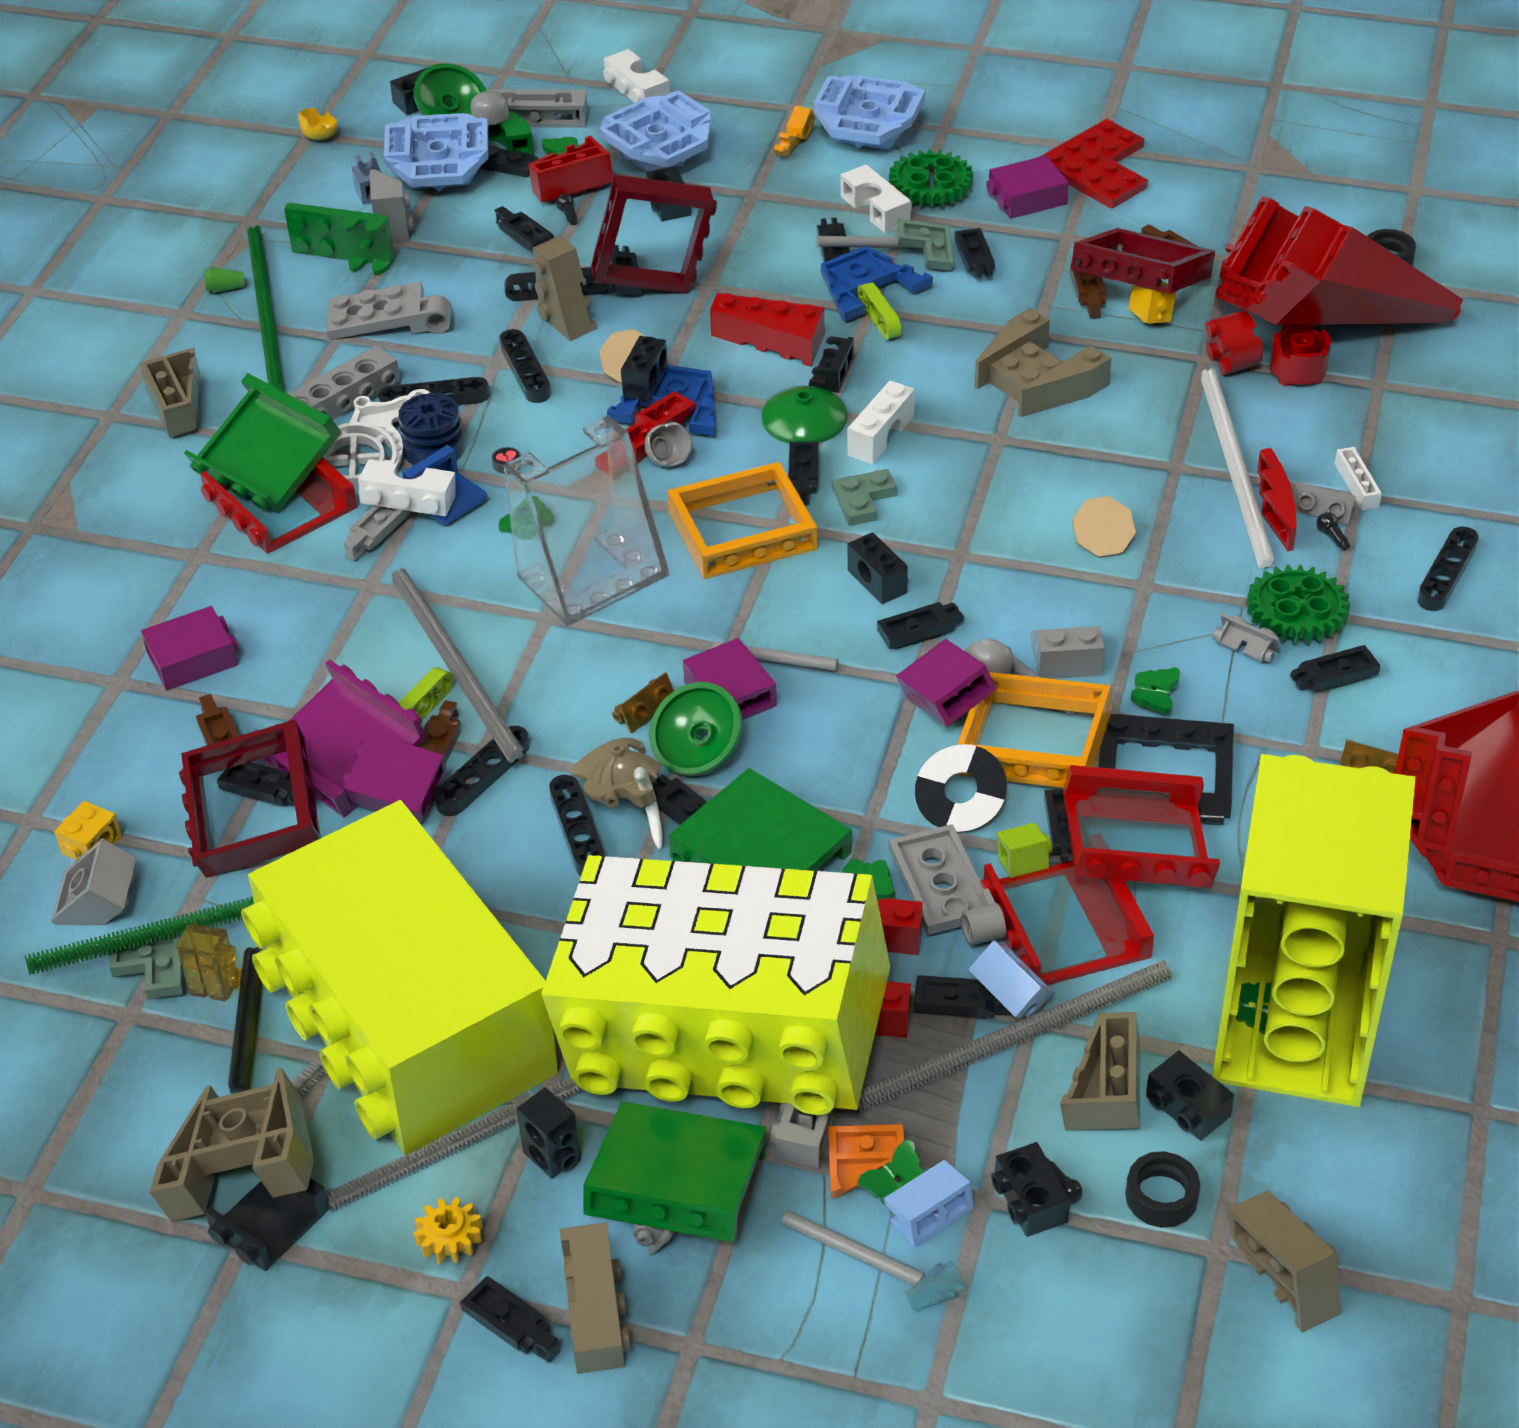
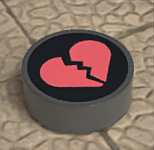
M503 447L494 451L492 454L494 470L504 474L518 470L521 467L520 452L512 447Z

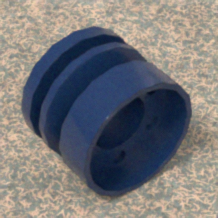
M427 393L414 396L402 404L398 411V419L402 434L404 456L410 464L414 466L446 445L455 450L456 460L460 459L464 452L459 406L454 399L443 394Z

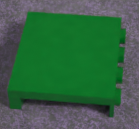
M247 373L241 380V383L248 391L198 455L188 450L184 454L191 461L189 465L191 469L199 475L206 471L223 488L225 485L229 486L231 491L238 497L245 499L247 496L261 510L265 511L268 508L278 514L342 432L330 416Z
M748 768L669 834L670 858L678 862L816 871L833 855L844 860L852 853V829Z
M621 1101L583 1184V1215L734 1242L737 1234L740 1206L758 1159L764 1160L767 1127Z

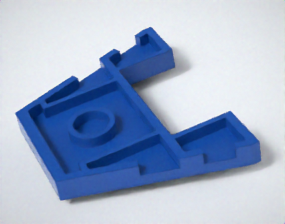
M867 246L821 264L822 277L844 322L865 314V304L857 298L859 285L873 282L877 288H880L889 282L897 280L912 294L932 286L933 276L925 272L922 276L914 272V267L908 264L897 265L893 263L892 257Z
M668 365V369L650 401L623 397L622 395L620 397L621 402L616 407L611 405L607 409V420L632 424L640 406L649 407L676 391L696 403V408L692 411L694 414L689 422L690 433L715 436L712 373L708 370Z

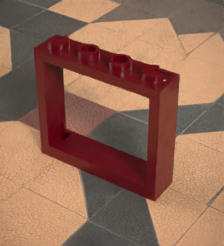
M614 175L591 262L594 282L688 293L691 283L696 281L697 262L701 261L703 257L702 244L704 238L707 239L710 233V217L716 213L717 201L713 199L711 188ZM627 199L699 208L680 273L610 264Z
M1115 228L1074 242L1070 269L1171 294L1211 278L1215 250ZM1118 244L1123 245L1122 251H1117ZM1162 279H1169L1168 287L1161 286Z
M295 719L181 753L183 769L179 771V776L186 790V793L182 794V802L189 815V820L185 821V828L188 837L192 840V847L188 848V853L192 857L193 867L198 866L205 878L292 853L321 839L306 737ZM287 751L297 825L212 849L203 776Z

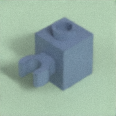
M372 152L369 153L370 160L366 163H362L360 156L357 155L355 158L357 166L351 167L355 190L363 205L371 203L370 170L375 169L382 172Z

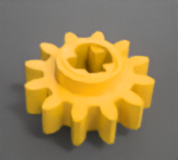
M455 1197L451 1205H446L444 1199L439 1198L438 1208L433 1209L431 1206L425 1205L424 1212L426 1218H415V1242L417 1246H421L424 1257H429L435 1252L438 1264L444 1261L446 1255H451L452 1261L458 1263L459 1252L463 1251L467 1255H472L471 1242H482L480 1231L483 1228L481 1216L475 1214L472 1203L461 1208L459 1197Z

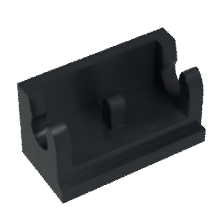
M831 336L827 338L826 343L837 345L838 350L824 349L819 365L812 370L814 375L809 381V386L824 388L833 393L840 392L854 361V337H848L847 339Z

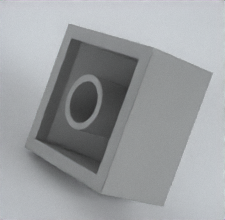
M375 169L370 170L373 214L388 216L392 242L409 241V230H414L412 214L406 213V208H410L409 192H403L402 181Z
M1100 626L1031 631L1036 667L1040 677L1055 679L1102 676L1105 647Z
M103 838L64 871L51 922L55 925H105L116 915H122L129 904L127 894L129 887L135 879L136 874L133 870L137 857Z

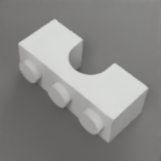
M626 49L604 58L603 76L605 80L618 89L620 93L632 100L633 103L652 96H668L670 93L669 80L657 70L643 73L642 59L631 50Z
M867 164L840 174L841 197L854 208L870 205V222L883 233L895 230L898 218L911 220L912 204L909 198L899 192Z
M889 380L847 428L848 456L874 464L887 449V437L890 428L901 432L914 417L915 389Z
M369 459L358 479L360 504L446 517L456 497L455 472L426 468L424 473L418 478L403 479L398 477V463Z

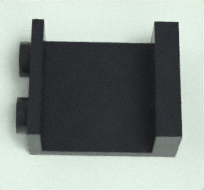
M310 1178L307 1190L275 1198L271 1196L262 1181H260L224 1216L211 1206L205 1211L209 1224L208 1233L215 1242L221 1246L229 1245L244 1263L248 1265L254 1263L266 1272L330 1208L325 1188Z

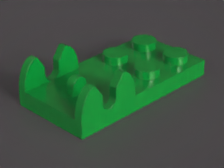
M290 202L284 207L293 253L349 260V269L354 273L361 270L365 264L372 263L374 275L386 272L395 260L387 215Z

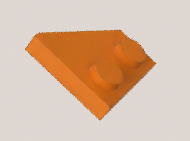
M903 1124L828 1126L831 1198H837L858 1188V1177L865 1171L881 1169L887 1162H891L893 1152L904 1141Z

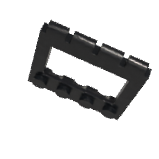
M1111 714L1100 747L1098 767L1115 769L1118 744L1124 745L1128 741H1136L1145 747H1158L1161 744H1170L1175 749L1190 750L1193 747L1200 746L1208 752H1215L1214 793L1202 792L1198 803L1201 823L1224 825V818L1230 819L1232 808L1234 724Z

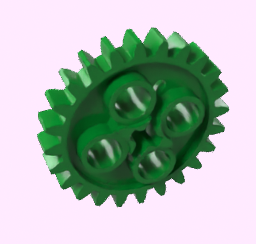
M929 149L924 154L921 150H918V155L908 153V158L901 156L900 162L894 161V166L890 167L889 183L904 196L908 197L911 204L920 202V207H923L925 203H929L930 207H934L935 203H939L943 207L944 202L947 201L954 204V198L962 200V196L968 195L969 190H972V166L967 165V160L960 161L961 156L959 155L952 157V152L944 155L942 150L933 153ZM928 167L933 168L934 189H929Z
M1286 565L1285 571L1274 567L1273 574L1263 571V577H1255L1254 584H1250L1246 602L1248 606L1247 614L1252 615V623L1260 622L1259 629L1262 627L1269 628L1275 634H1280L1281 641L1283 642L1288 637H1292L1294 644L1299 642V638H1304L1305 642L1310 644L1312 637L1322 642L1324 634L1332 638L1334 637L1335 630L1341 631L1343 624L1347 623L1351 602H1348L1349 593H1344V585H1336V577L1326 579V571L1315 574V567L1310 568L1309 571H1304L1302 565H1299L1297 570H1292L1290 565Z

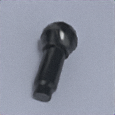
M562 193L556 199V206L564 212L567 221L571 225L577 224V216L573 209V197L567 193Z
M1324 512L1317 518L1318 529L1329 534L1342 550L1349 549L1350 544L1347 537L1338 527L1337 517L1330 512Z
M1047 1158L1069 1197L1070 1204L1077 1203L1083 1194L1080 1182L1067 1177L1055 1162Z

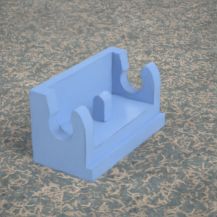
M995 940L992 941L968 969L1016 1018H1020L1023 1014L1026 1017L1034 1015L1048 998L1055 994L1008 946Z
M945 1160L884 1198L886 1207L896 1215L890 1219L891 1223L909 1240L914 1248L974 1209L971 1182Z

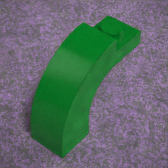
M509 111V118L504 122L488 125V140L502 144L506 150H517L534 155L530 126L520 115Z

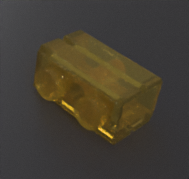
M192 923L187 926L177 945V951L190 995L202 998L209 996L210 999L225 1002L230 998L233 990L237 989L240 985L242 970L237 968L235 964L236 948L230 945L228 933L225 929L214 927L207 929L206 926Z

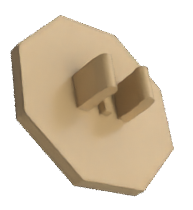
M635 329L611 333L599 350L603 373L621 385V368L638 337L644 336Z
M1111 496L1086 499L1072 519L1077 544L1098 558L1122 554L1136 533L1131 510Z

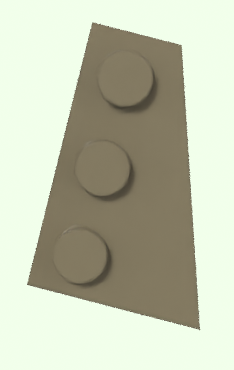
M561 236L533 247L534 260L532 265L536 274L535 290L538 294L539 303L537 311L541 319L546 320L569 341L596 330V322L590 320L587 306L591 305L588 296H583L580 285L584 281L576 248Z
M190 348L140 363L146 391L169 438L197 430L200 371L195 349Z
M1136 1012L1099 1013L1084 1047L1085 1054L1079 1067L1075 1068L1072 1075V1084L1067 1095L1064 1094L1060 1103L1065 1131L1140 1128V1035Z
M1268 1190L1228 1208L1233 1241L1259 1275L1267 1273L1278 1289L1274 1291L1273 1295L1279 1303L1287 1301L1296 1312L1297 1319L1295 1324L1301 1333L1341 1314L1338 1278L1340 1260L1335 1248L1331 1244H1326L1314 1233L1308 1223L1302 1222L1297 1218L1285 1202H1280Z
M607 1222L561 1228L560 1237L577 1374L624 1367L623 1351L630 1350L628 1326H619L618 1317L626 1316L623 1292L615 1293L614 1283H621L622 1279L619 1259L611 1260Z

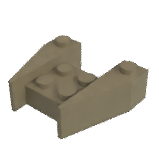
M1029 308L1010 319L977 358L975 388L979 389L988 383L992 384L1019 402L1018 416L1024 417L1091 397L1107 387L1110 382L1111 357L1090 345L1064 362L1044 350L1048 348L1050 320Z
M282 1068L276 1070L273 1084L218 1097L211 1086L205 1087L160 1159L151 1185L150 1194L171 1222L205 1214L215 1174L253 1164L252 1169L273 1198L308 1189L314 1159L303 1101Z

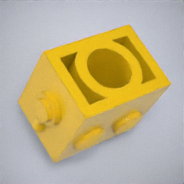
M1161 280V286L1168 287V284ZM1132 285L1128 309L1144 323L1171 322L1176 292L1169 294Z
M83 801L54 831L61 854L75 860L79 859L102 838L114 845L122 837L116 814L87 801Z

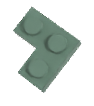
M898 218L895 226L897 245L923 248L925 268L952 270L954 260L950 225Z
M889 469L832 480L833 493L848 526L876 521L877 510L873 501L897 496V486Z
M181 933L180 937L176 935L173 938L171 934V939H168L167 936V940L163 938V941H160L158 938L157 943L154 940V943L150 942L149 945L145 941V946H142L141 943V947H138L137 943L136 948L132 945V949L128 947V950H125L123 947L124 951L121 952L119 949V953L115 951L112 954L110 950V971L112 977L145 973L147 999L183 994V940Z

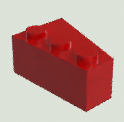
M591 135L585 138L584 144L577 147L574 144L566 146V152L556 156V153H551L528 164L532 192L541 202H553L562 193L577 195L583 190L602 188L605 184L613 182L610 154Z

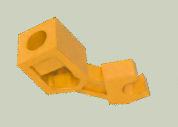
M795 105L786 125V134L780 132V145L775 144L774 146L776 155L789 157L790 152L802 139L808 140L816 119L812 109Z

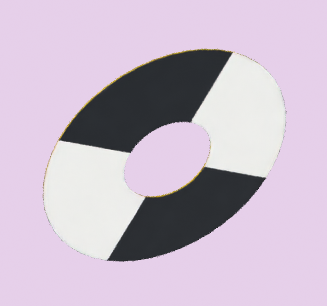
M966 744L947 747L931 756L921 768L915 784L917 806L922 815L936 827L953 824L956 832L976 829L990 821L1001 808L1007 791L1005 771L998 759L981 747ZM960 772L970 774L977 783V791L974 797L965 803L950 801L944 791L948 778Z

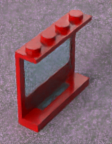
M324 458L320 459L278 514L268 508L265 511L261 510L247 496L245 499L238 497L231 491L229 486L225 485L223 488L206 471L200 473L203 484L200 489L205 500L214 503L222 516H227L231 519L238 531H243L248 535L254 546H259L267 554L358 508L354 485Z
M1070 765L1063 787L1076 877L1212 888L1220 866V860L1208 858L1198 810V803L1204 788L1203 777Z
M1100 835L1087 838V848L1107 849ZM1073 860L1068 861V863L1051 865L1048 869L1013 878L1008 876L998 879L991 863L984 865V879L980 880L984 889H989L995 903L1001 908L1006 925V945L1011 950H1014L1016 955L1046 985L1152 958L1154 934L1125 881L1076 877Z

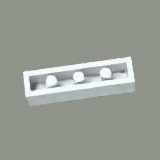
M1355 447L1337 449L1335 466L1352 495L1355 496L1361 511L1379 508L1382 493Z

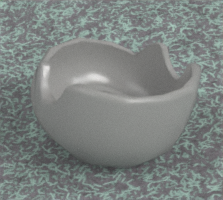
M484 91L471 100V114L476 118H487L488 125L502 123L509 118L508 102L499 92Z
M679 423L660 424L653 427L645 437V451L650 461L660 467H673L683 463L692 452V439L688 430Z
M993 639V643L990 645H984L980 641H975L964 650L985 664L989 672L1010 674L1013 668L1015 658L1011 648L1004 646V644L996 639Z

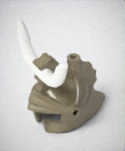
M634 738L614 739L595 748L578 761L572 768L571 774L586 781L582 785L583 789H585V795L591 797L592 801L605 802L606 806L610 808L618 805V799H626L634 803L635 806L645 807L652 838L656 847L661 849L663 844L661 818L652 787L661 771V763L643 754L647 753L643 742ZM629 747H632V748L636 749V750L639 751L640 753L635 752V751H630V750H629Z

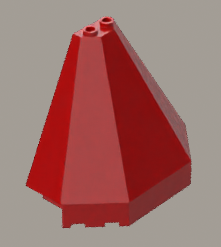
M1265 196L1260 198L1235 245L1226 244L1225 251L1229 252V255L1222 262L1219 278L1223 279V283L1215 292L1216 298L1239 311L1246 310L1251 316L1274 325L1444 323L1447 319L1454 321L1461 312V304L1464 301L1355 228L1343 225L1317 209L1304 206L1300 215L1297 216L1280 206L1277 201Z
M1514 691L1403 729L1394 774L1415 777L1410 840L1422 857H1425L1435 870V875L1442 885L1519 902V691Z

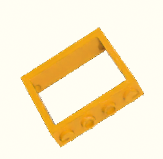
M780 462L667 490L669 514L703 579L817 550V526ZM777 489L796 524L707 547L689 511ZM714 561V565L709 566V562Z
M989 672L997 690L970 709L957 745H974L993 754L1001 763L1006 779L1010 782L1063 788L1070 765L1095 766L1112 712L1111 685ZM993 703L1095 714L1081 757L978 744ZM957 773V775L973 777L968 773Z

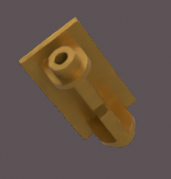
M665 672L658 678L650 680L649 684L624 703L616 705L615 711L612 712L614 720L618 723L626 722L630 733H633L651 720L660 703L674 691L668 674Z
M1346 739L1340 766L1359 769L1374 766L1394 774L1398 754Z

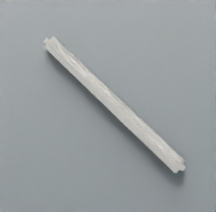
M1213 368L1209 371L1205 369L1201 373V382L1257 564L1260 569L1270 568L1274 566V554L1272 553L1260 509L1254 496L1253 487L1240 451L1241 449L1225 403L1216 370Z

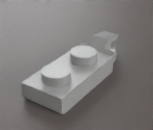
M373 506L350 527L348 540L344 542L345 557L356 561L364 555L366 549L371 550L376 547L410 515V511Z

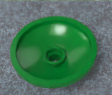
M441 63L428 67L419 75L414 86V100L423 116L457 113L471 114V100L479 93L486 91V88L481 80L470 70L455 64Z
M808 385L793 386L779 391L766 401L762 408L761 419L764 429L772 437L782 442L822 443L832 439L843 430L847 422V409L844 402L837 395L824 388Z
M694 682L677 688L660 703L651 721L649 739L655 757L669 771L682 776H698L715 770L732 755L739 743L742 732L741 710L734 697L716 684ZM708 733L707 737L701 741L702 735Z

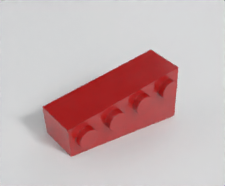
M717 293L710 307L711 336L742 346L750 343L758 351L765 353L768 349L780 353L781 358L791 360L795 357L803 360V365L812 367L825 334L824 307L812 304L790 303L783 300L775 301L758 297L737 296L730 293Z

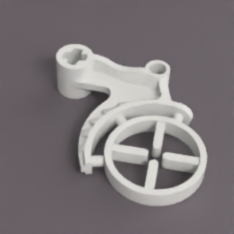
M417 389L408 395L388 402H371L367 396L357 397L353 401L355 411L350 422L338 426L342 433L322 458L331 466L349 465V475L343 476L354 486H359L358 479L361 475L357 474L355 461L357 458L359 464H367L368 460L372 459L398 463L399 468L404 450L401 436L392 425L394 422L399 421L398 411L404 402L414 396L430 392L425 389ZM382 442L391 449V460H386ZM358 444L369 445L378 452L357 455ZM350 445L352 460L349 462L348 455H332V453L343 446Z

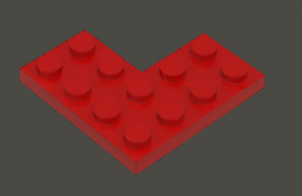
M1107 118L1041 155H1046L1069 182V186L1111 209L1147 189L1148 179L1117 163L1143 148L1144 138Z

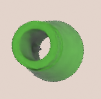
M217 267L204 269L205 291L218 293L244 288L243 271Z

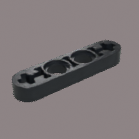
M591 267L581 268L583 277L586 278V285H583V282L580 283L583 296L602 294L609 289L610 284L594 282ZM535 272L509 275L504 282L506 297L512 301L538 300V294L535 290ZM528 283H531L532 289H528ZM514 285H519L520 290H514Z
M509 329L500 334L501 351L526 399L532 403L547 401L551 396L549 380L524 333L518 329ZM522 356H523V357H526V358H523V359H515V358H517V357H522ZM528 372H533V373H534V374H531V375H524V373H528Z
M468 377L387 386L379 391L378 398L379 402H388L408 395L414 390L425 389L430 393L438 394L454 392L447 396L454 399L459 406L482 403L489 398L490 394L486 379L482 377Z
M1464 526L1456 527L1449 534L1420 586L1417 602L1423 609L1438 611L1445 607L1476 551L1479 536L1474 529ZM1465 541L1463 547L1459 546L1458 543ZM1446 557H1455L1461 561H1450ZM1444 575L1449 577L1450 579L1442 580L1437 578L1436 576ZM1433 590H1435V591L1438 592V594H1435L1434 596H1431L1432 593H1433Z
M509 726L510 731H512L517 741H519L518 743L522 746V753L525 755L530 746L527 730L520 726ZM492 739L437 788L434 794L437 811L444 816L458 815L519 759H515L513 763L508 762L500 747ZM492 757H498L501 759V761L496 764H487L485 762L487 759ZM471 776L480 778L478 782L473 784L463 782Z
M559 775L553 778L549 784L551 802L575 869L581 876L586 863L585 854L590 852L592 856H605L579 782L571 775ZM566 789L570 798L565 799L562 790ZM570 810H577L581 812V814L575 818H569L565 816V813ZM581 833L588 834L590 836L585 841H576L573 839L575 835Z

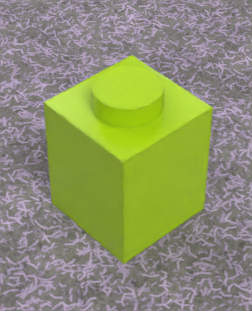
M1035 822L997 832L998 860L1010 878L1049 868V854L1052 853V843L1048 834H1043Z

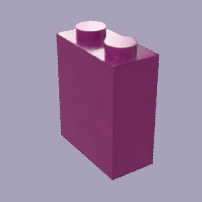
M1046 155L989 169V180L986 182L987 192L996 200L999 208L1004 210L1010 219L1067 205L1069 182Z
M212 606L140 630L146 653L166 691L238 666L235 653L239 652V646L233 634H227L229 629L224 616L218 617Z
M739 638L683 660L684 683L709 682L724 688L738 703L742 720L777 706L776 683Z
M946 638L896 675L907 699L946 727L997 690L986 665Z
M369 731L365 742L361 741L356 749V762L352 770L348 769L342 781V788L348 800L352 804L378 811L401 800L422 826L434 799L435 791L447 770L444 756Z

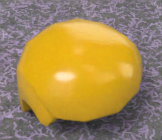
M307 108L299 112L300 130L309 139L317 141L326 140L338 130L337 118L331 116L330 112H327L325 116H321L316 108Z

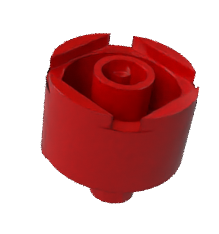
M1246 310L1237 311L1205 322V330L1210 344L1206 345V351L1211 361H1218V368L1223 376L1252 367L1263 360L1261 337L1255 338L1252 329L1257 326L1253 317Z
M1311 324L1284 325L1279 333L1275 332L1270 369L1278 378L1279 384L1291 386L1293 384L1317 385L1322 383L1323 377L1327 372L1331 338L1326 331L1322 329L1320 333L1314 330V325Z

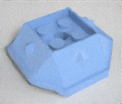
M848 75L841 78L838 76H828L814 101V113L829 136L837 143L855 145L857 148L863 146L889 150L903 131L912 126L925 101V90L918 89L908 82L862 75Z
M681 91L670 92L668 96H652L605 116L602 125L599 127V136L608 142L618 154L623 156L624 160L632 162L645 172L676 165L683 167L686 160L708 149L711 111Z
M465 113L411 116L400 120L396 124L392 122L385 125V165L402 178L412 190L434 188L440 192L443 188L469 186L479 167L488 159L487 118H476Z

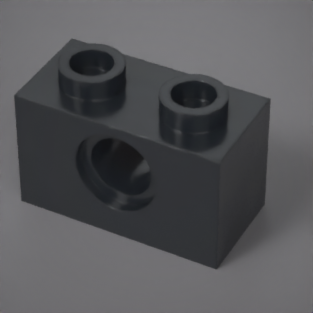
M871 532L847 543L848 572L882 605L907 593L908 565L876 534Z
M1180 1050L1148 1074L1146 1097L1155 1108L1166 1112L1177 1122L1182 1130L1190 1132L1200 1141L1231 1117L1235 1094Z

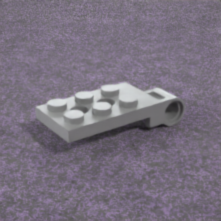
M422 282L400 286L392 285L384 289L366 290L351 295H339L329 299L326 332L329 340L409 325L412 334L426 331L439 334L447 331L450 327L451 303L446 297L441 295L424 297Z
M953 824L889 839V851L911 900L923 902V926L927 935L961 927L967 942L971 946L1006 936V925L1001 908L995 903L989 889L983 888ZM934 857L939 862L931 864L925 862L924 859ZM938 882H946L951 886L948 888H939L935 884Z

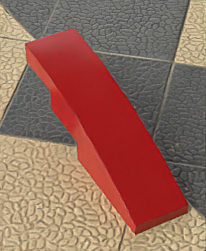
M674 391L636 414L634 425L615 435V445L595 456L594 466L614 479L618 478L648 456L645 451V437L653 427L671 422L681 425L696 408V403Z
M1272 448L1260 450L1257 473L1261 478L1259 494L1263 498L1261 515L1287 552L1293 551L1297 523L1296 505L1292 488L1285 470Z

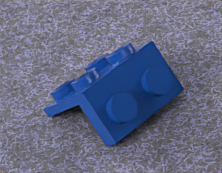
M448 445L402 472L403 479L418 478L424 473L426 468L455 472L456 497L447 516L428 514L444 525L449 524L487 499L485 490L458 473L455 450Z

